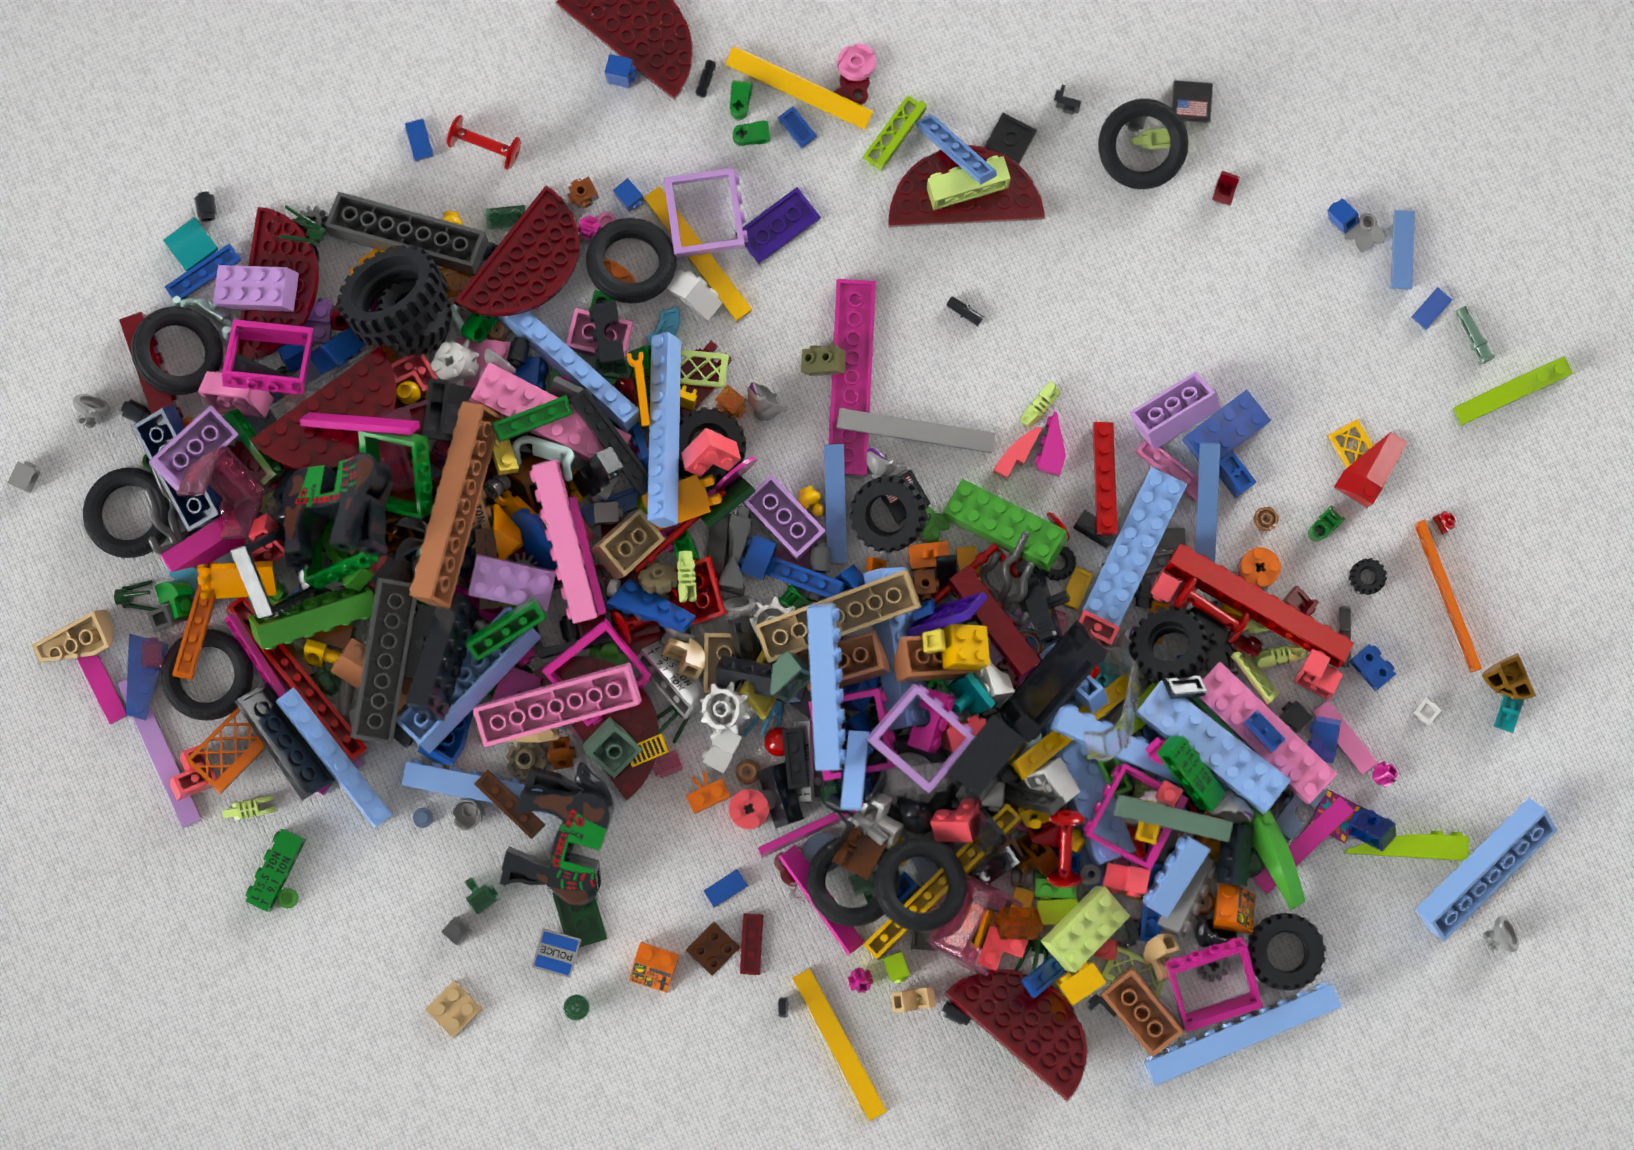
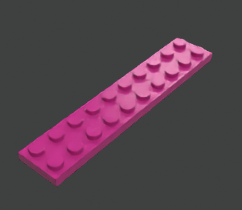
M837 279L834 345H838L840 349L846 351L845 374L832 375L829 445L844 444L845 475L867 476L866 458L869 434L836 429L840 408L870 413L876 281Z

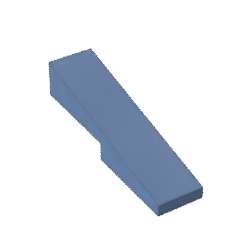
M1394 210L1391 248L1393 249L1391 289L1410 290L1413 286L1415 211Z

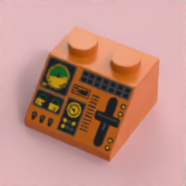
M1219 883L1215 891L1212 928L1252 934L1256 896L1242 886Z
M640 942L629 981L668 993L680 954Z

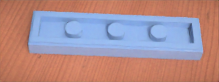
M849 731L841 810L862 811L869 745L866 738L869 732Z

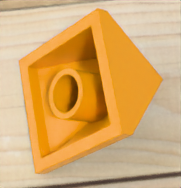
M494 504V534L498 556L500 559H506L523 546L521 530L498 504Z

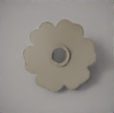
M655 563L648 565L646 570H641L638 576L639 584L642 585L643 591L656 593L663 598H666L671 591V587L678 586L679 582L678 572L670 564L661 565Z
M518 742L517 747L511 746L506 755V758L510 761L507 768L513 776L520 775L522 780H526L531 766L542 769L546 767L547 762L543 759L546 752L540 744L533 745V742ZM527 756L530 757V762L525 764L523 759Z

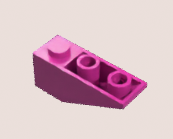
M1054 412L1052 416H1048L1045 427L1049 429L1047 435L1043 434L1040 442V446H1043L1042 453H1037L1034 464L1038 465L1036 471L1059 477L1066 453L1057 412Z

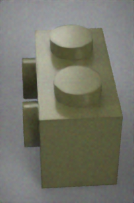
M830 344L827 345V348L810 346V349H802L801 373L809 376L845 374L846 351L840 349L838 345Z

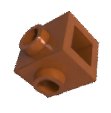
M590 177L583 180L576 179L568 187L570 193L567 196L571 204L576 203L578 208H587L593 204V201L599 199Z
M934 569L914 571L912 583L918 599L927 601L934 597L936 591H939V581L934 577Z
M569 736L549 741L550 750L547 751L548 762L553 763L554 770L574 767L573 759L577 758L575 746L571 747Z

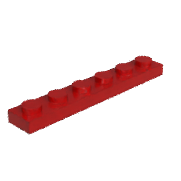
M1094 422L1096 535H1116L1118 531L1114 423Z

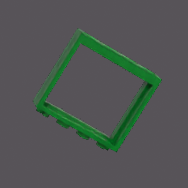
M239 409L230 410L222 417L239 434V438L267 475L234 503L209 470L233 515L238 514V508L247 506L285 472L279 462L267 457L253 444L251 439L257 433Z
M358 431L360 453L372 455L377 463L381 462L379 439L412 446L416 502L389 496L385 510L419 519L431 514L434 504L428 437L417 434L401 435Z
M329 522L326 528L334 525L335 523ZM320 537L313 550V567L304 569V582L317 589L323 588L327 584L336 582L345 576L352 575L356 571L377 563L378 555L370 556L361 551L360 554L322 570Z

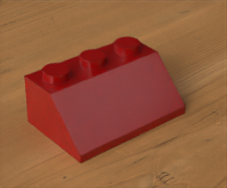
M710 556L694 561L697 600L696 602H690L687 599L685 602L687 611L695 615V621L691 625L705 624L717 620L726 614Z

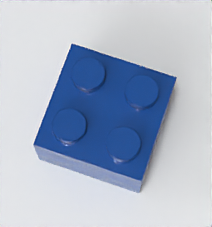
M349 327L314 349L310 359L321 374L326 371L331 373L344 366L350 359L361 354L360 349L366 346L364 341L358 340Z

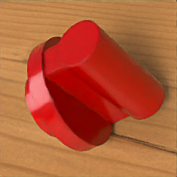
M1443 511L1432 517L1442 535L1455 528L1456 520L1452 513Z

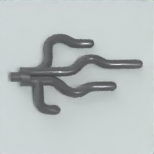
M150 464L160 491L170 503L168 522L171 529L160 520V509L153 490L150 487L145 489V494L151 507L152 522L160 532L168 537L171 543L161 547L154 536L149 538L148 541L152 550L161 555L201 528L189 532L186 529L181 533L176 521L177 510L158 474Z
M1028 531L1021 533L1013 553L1003 561L1002 574L1004 585L1000 594L987 580V574L994 570L1001 557L1000 552L996 551L993 553L990 562L982 567L979 574L981 583H985L990 588L991 596L1002 604L1003 612L1006 616L1012 617L1016 626H1024L1028 623L1030 619L1029 612H1024L1020 619L1009 608L1012 603L1020 602L1026 597L1028 579L1034 569V563H1027L1020 579L1019 593L1007 597L1012 586L1010 565L1020 557L1029 537Z

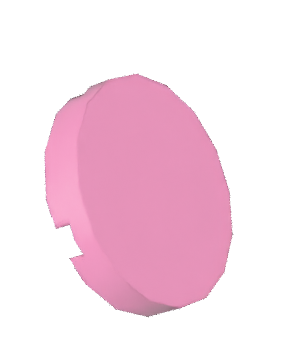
M862 44L845 47L837 59L841 75L852 81H862L870 77L876 68L874 52L871 48Z

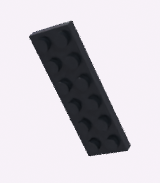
M267 682L238 698L235 703L303 801L332 784L335 779L278 706L276 701L279 698Z

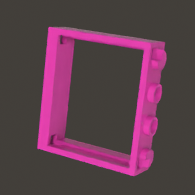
M234 319L222 370L223 387L303 395L314 343L313 328ZM239 339L305 346L299 378L232 371Z
M604 619L542 670L552 684L561 682L562 679L555 670L599 635L607 631L640 671L641 675L635 679L637 687L641 689L650 682L649 678L651 676L649 670L607 619ZM599 715L582 721L588 727L592 723L593 725L599 723L603 717Z
M882 687L844 693V700L842 702L874 696L879 722L889 712L886 711L885 703H887V696L885 691H882ZM810 700L808 704L813 723L812 700ZM889 726L882 734L883 742L898 756V751L894 750L893 742L896 741L893 730L890 731ZM887 758L885 763L866 766V773L881 771V769H892L896 765ZM822 770L824 781L844 777V770L836 772L834 770Z
M1121 763L1120 766L1117 765L1111 775L1113 779L1110 784L1107 783L1102 791L1104 796L1101 802L1097 801L1093 808L1094 815L1091 820L1088 819L1085 823L1083 835L1144 869L1151 870L1172 829L1160 826L1156 844L1150 845L1143 860L1093 833L1124 773L1157 791L1162 784L1131 766ZM1181 794L1174 808L1182 810L1188 798Z
M1242 937L1233 938L1228 942L1219 945L1215 944L1207 949L1193 951L1188 955L1175 957L1165 962L1180 1021L1186 1032L1263 1008L1248 947ZM1240 953L1250 993L1186 1013L1176 973Z

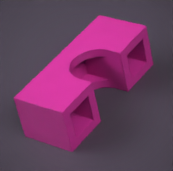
M926 688L929 691L927 695L931 699L936 697L944 704L942 708L947 713L952 710L954 696ZM921 699L919 707L927 709L931 719L926 727H912L907 745L936 754V751L941 746L940 738L942 732L947 727V720Z

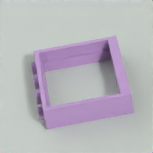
M734 168L663 178L676 258L745 248L744 242H748L747 230H742L745 216L744 211L740 212L739 204L743 203L741 192L737 193L736 185H740L738 173L734 174ZM729 177L738 239L682 247L673 185Z
M912 684L867 736L866 740L923 790L930 793L975 736L972 734L974 732L972 728L967 724L962 726L957 721L959 717L951 710L947 713L942 708L944 704L936 697L931 699L927 695L929 691L924 686ZM916 695L966 737L928 782L879 740L881 735Z

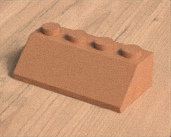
M875 630L837 642V646L841 648L842 660L838 663L839 669H842L843 680L839 683L840 688L891 673L887 654ZM809 650L800 652L801 657L810 665ZM810 682L809 684H807V687H808V691L811 692V682Z
M923 636L901 637L894 659L897 682L958 679L970 672L973 674L977 673V671L943 669L942 652L925 653Z
M351 637L330 672L358 689L366 646ZM403 677L398 712L406 704L413 678Z
M1133 965L1118 975L1101 993V996L1152 1057L1184 1033L1183 1026Z

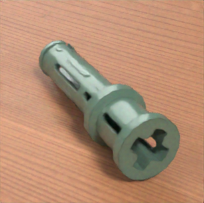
M1467 306L1456 310L1455 313L1470 339V348L1475 351L1479 359V365L1494 359L1495 355L1491 353L1487 346V339L1482 338Z

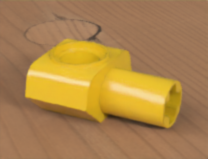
M307 639L303 659L309 665L323 668L325 662L334 664L342 652L328 648L327 644Z

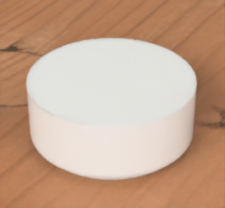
M614 578L610 580L607 587L608 598H611L620 589V580H615Z

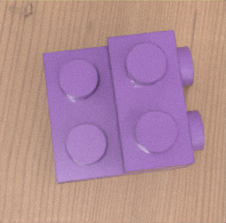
M318 298V302L315 301L313 309L303 326L313 328L314 343L323 344L331 339L332 321L330 320V311L335 306L333 303H330L329 299Z

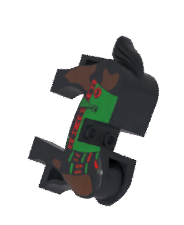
M357 453L340 461L338 472L325 465L301 468L294 472L285 485L282 497L283 504L274 516L275 522L284 524V564L297 571L312 568L313 550L329 522L335 523L329 545L342 552L359 549L370 556L387 554L388 547L385 543V506L393 486V473L389 465L382 462L377 463L376 459L368 453Z
M584 762L578 764L575 782L569 780L561 773L531 766L516 812L520 814L531 811L547 812L559 818L562 824L554 839L550 860L538 859L509 846L505 853L501 869L503 872L499 884L524 883L527 885H546L567 904L572 906L586 905L594 900L601 886L600 862L597 859L571 853L574 844L597 850L601 849L614 814V802L606 784Z

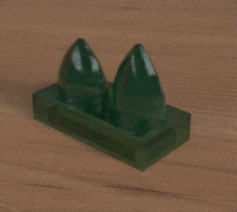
M525 205L487 208V228L513 227L526 211Z
M594 354L592 368L602 377L618 380L621 377L631 379L633 367L628 364L627 359H625V363L602 366L600 361H596Z

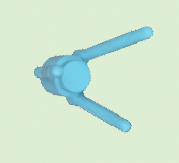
M775 701L762 727L761 736L764 735L772 717H777L776 727L781 726L782 716L785 711L782 709L784 705L782 702ZM756 715L743 733L744 737L748 735L760 719L758 715Z

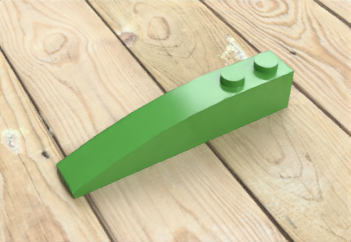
M1250 805L1254 812V819L1251 822L1244 821L1241 824L1254 826L1252 844L1290 910L1306 902L1295 862L1270 810L1261 814Z

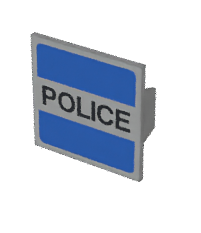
M543 928L532 967L571 978L581 939Z

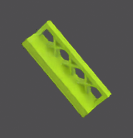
M907 95L862 159L882 171L916 125V122L924 114L927 104L921 100L918 103ZM909 102L915 108L911 114L905 115L904 107ZM903 119L904 124L901 128L894 130L893 122ZM892 134L893 139L890 143L882 146V137ZM881 150V155L877 161L869 157L872 151Z

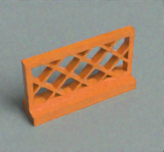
M238 707L185 760L220 795L266 749L258 736H251V725L249 722L236 723V715L240 712ZM225 726H234V737H222V729ZM236 726H248V737H237ZM212 740H220V751H208V743ZM222 740H234V751H222ZM237 740H249L248 749L237 751ZM220 754V765H208V755ZM223 754H234L235 762L232 765H223ZM196 755H206V765L197 766L192 759ZM209 768H220V777L215 782L208 776Z

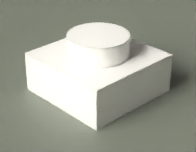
M1424 698L1412 714L1429 726L1441 712V709L1428 698Z

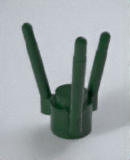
M285 205L287 210L305 221L293 218L295 223L308 229L306 235L309 238L279 235V238L308 242L313 245L315 241L321 243L326 228L321 227L320 224L315 223L300 212Z
M149 580L131 586H123L122 589H116L114 591L116 605H122L123 608L146 611L158 609L130 603L134 601V596L151 593L150 590L133 592V589L150 585L153 581Z
M673 705L657 716L659 720L673 709L675 712L657 731L658 734H661L678 715L683 718ZM690 717L686 720L684 719L672 741L674 744L680 737Z
M1033 935L1032 940L1028 939L1023 958H1020L1017 963L1016 971H1019L1030 948H1032L1031 952L1035 953L1032 971L1036 969L1039 954H1043V951L1044 961L1048 959L1049 950L1041 942L1044 937Z

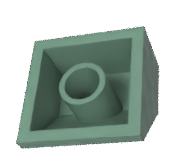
M789 651L782 653L777 658L772 670L770 689L772 696L789 702L811 682L810 665L806 660Z
M611 717L582 744L586 754L613 778L642 751V748Z

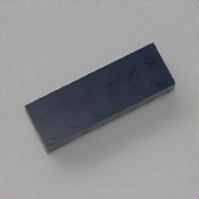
M174 405L161 408L132 426L150 460L186 428ZM207 466L178 492L156 471L188 532L199 529L230 511Z

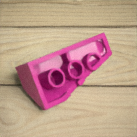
M230 510L160 556L171 572L215 562L214 560L245 544L242 527Z

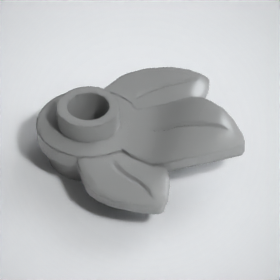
M1369 213L1361 215L1359 223L1345 233V239H1355L1356 246L1361 252L1367 251L1373 242L1382 244L1385 236L1383 229L1377 225L1375 216ZM1364 221H1369L1370 226L1366 227Z

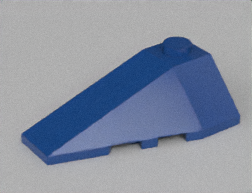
M473 709L430 754L420 745L418 752L434 762L454 765L464 750L474 713Z

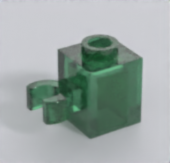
M876 870L871 873L868 880L856 874L849 876L855 895L863 893L867 903L874 899L871 889H874Z
M473 877L465 881V884L472 892V894L466 897V900L477 915L499 901L496 897L499 894L493 885L489 887L488 884H484L479 888Z

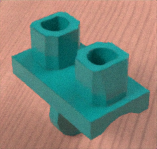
M1503 695L1493 727L1514 733L1524 699H1512Z

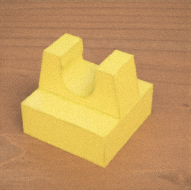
M937 629L922 633L925 653H938L946 650L944 630Z

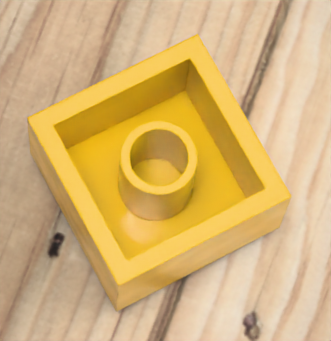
M952 624L942 629L944 630L946 648L942 652L943 669L979 671L990 665L987 626Z
M1087 960L1076 972H1065L1055 983L1071 1005H1075L1106 984V981L1094 963Z

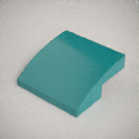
M195 217L163 239L186 272L219 250Z

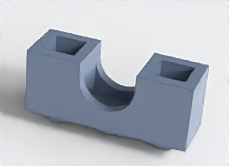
M1323 789L1319 793V795L1311 803L1307 805L1312 809L1316 808L1319 802L1327 793V791ZM1295 793L1292 796L1288 795L1282 802L1284 806L1280 812L1276 811L1273 815L1283 836L1289 841L1295 837L1303 826V823L1295 816V808L1300 803L1306 804Z

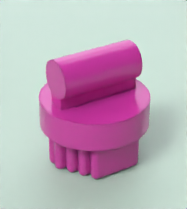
M1159 737L1149 744L1145 750L1149 758L1154 762L1164 764L1157 752L1165 743V740H1161Z

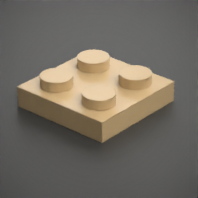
M454 980L425 1010L454 1038L482 1008Z

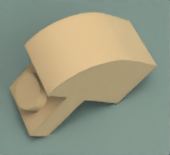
M669 638L663 647L662 655L680 661L678 674L697 680L705 665L706 657L703 648L691 638H689L687 643Z
M1172 932L1160 934L1147 942L1144 949L1145 965H1152L1158 981L1169 979L1165 962L1170 961V956L1180 951Z
M933 987L890 993L893 1013L936 1007V996Z

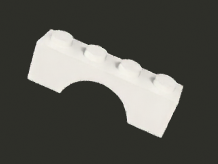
M973 621V622H969L967 625H978V624H977L976 621ZM991 660L989 666L975 673L977 680L994 702L1004 701L1015 693L1009 674L998 670Z

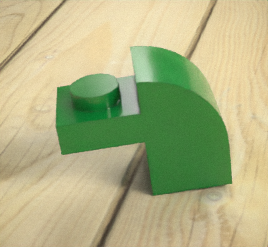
M173 580L155 585L159 604L170 603L174 619L189 617L192 607L190 595L194 594L188 582L185 580Z

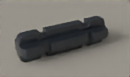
M706 60L705 69H703L698 83L699 86H697L695 92L698 97H706L707 88H709L713 71L716 68V62L712 60Z

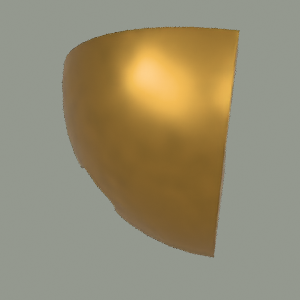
M1518 653L1494 664L1482 674L1486 683L1497 693L1512 699H1528L1536 696Z

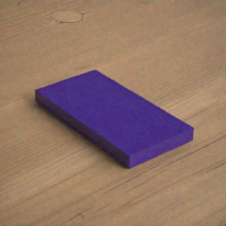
M796 187L742 227L743 231L747 230L748 242H744L745 248L759 265L819 221L821 217L800 189Z
M984 592L937 606L932 614L914 621L906 630V634L908 637H913L923 632L968 620L984 603L987 596Z

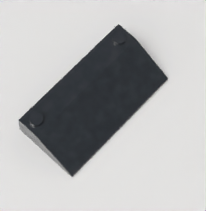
M429 378L425 396L422 436H426L429 439L452 442L453 430L456 427L458 411L461 408L462 401L472 403L469 399L475 388L449 384L450 381ZM526 432L521 435L510 438L511 445H513L514 441L522 436H534L537 438L540 437L530 432ZM523 444L520 447V452L533 453L532 444Z
M1078 620L1075 621L1016 689L1015 693L999 709L1008 726L1023 737L1027 743H1030L1039 736L1040 730L1093 669L1107 657L1109 651Z

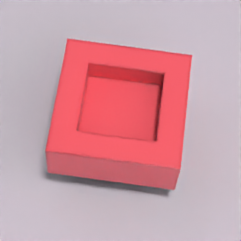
M1164 779L1155 798L1174 808L1183 789Z
M1108 939L1094 953V957L1116 960L1119 940Z

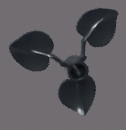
M881 769L880 778L869 799L863 800L862 803L872 804L873 801L879 798L888 781V775L885 770ZM832 792L825 806L833 810V813L846 824V828L827 849L839 852L846 843L852 826H856L852 821L848 822L842 814L846 813L851 817L855 814L849 810H841L842 797Z

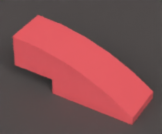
M1036 427L1019 438L1001 457L993 473L1007 480L1015 463L1023 466L1042 428Z

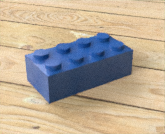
M1246 389L1184 436L1182 441L1198 462L1199 443H1220L1221 460L1269 424L1271 419Z

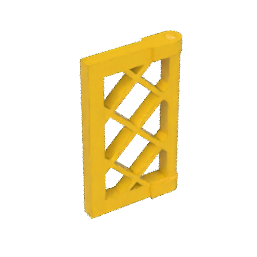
M1358 419L1327 436L1346 468L1351 464L1344 451L1355 454V462L1358 455L1362 456L1364 454L1359 452L1361 442H1364L1368 450L1373 447ZM1355 427L1360 438L1349 435L1350 429ZM1336 437H1345L1343 447H1340ZM1348 438L1359 441L1356 451L1345 448Z

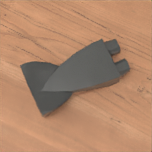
M738 506L736 515H731L728 563L717 580L721 591L739 596H744L745 586L738 565L747 549L746 545L752 529L751 519H749L751 514L750 508Z

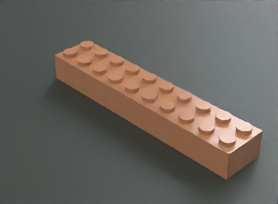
M462 401L461 408L458 411V420L453 430L451 445L447 451V460L442 469V478L437 488L435 504L432 506L430 522L426 528V537L421 546V555L416 565L415 577L410 586V596L428 605L450 609L496 440L491 424L502 418V416L482 404Z

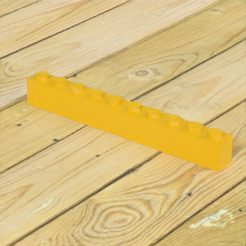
M1008 803L993 817L994 821L1006 835L1023 821ZM977 836L973 843L967 842L956 853L965 869L966 875L989 854V852L984 853L977 845L980 842ZM941 868L904 906L914 912H930L947 895L948 880L944 870ZM889 919L863 946L877 960H880L910 930L895 924Z

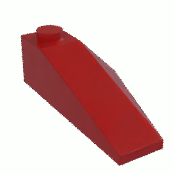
M1392 432L1388 433L1342 472L1334 488L1364 507H1370L1383 489L1407 441Z

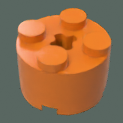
M1262 547L1248 551L1238 564L1239 576L1262 589L1267 588L1277 580L1281 569V563L1276 554ZM1261 565L1262 571L1258 573L1256 571V566Z

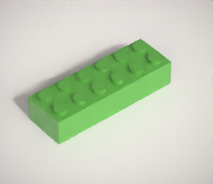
M964 479L961 480L943 510L946 521L990 543L995 542L998 547L1010 553H1013L1021 533L1028 531L1029 537L1020 558L1033 562L1034 565L1048 572L1068 540L1067 530Z
M367 585L360 591L352 588L331 590L309 599H303L304 602L293 606L291 604V609L281 613L278 611L279 615L267 619L266 616L258 618L257 614L250 615L248 618L256 642L262 649L270 650L277 647L278 644L292 643L297 638L303 636L311 637L316 632L322 630L331 631L335 626L341 624L350 625L354 620L371 618L374 596L372 590Z

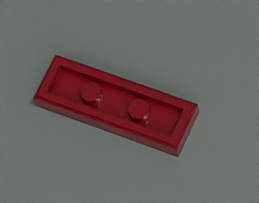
M743 913L740 974L760 975L764 917L762 914Z

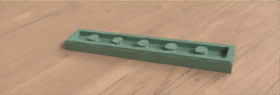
M1118 795L1114 813L1116 816L1224 842H1229L1233 822L1122 795Z

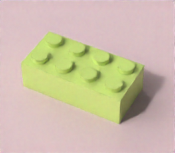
M992 156L987 159L986 162L996 170L997 176L982 185L960 167L950 169L949 173L942 174L939 172L932 174L931 178H928L927 191L933 210L1007 189L1011 178L1004 156Z
M1095 886L1041 942L1065 971L1076 972L1119 929L1130 915L1105 886Z

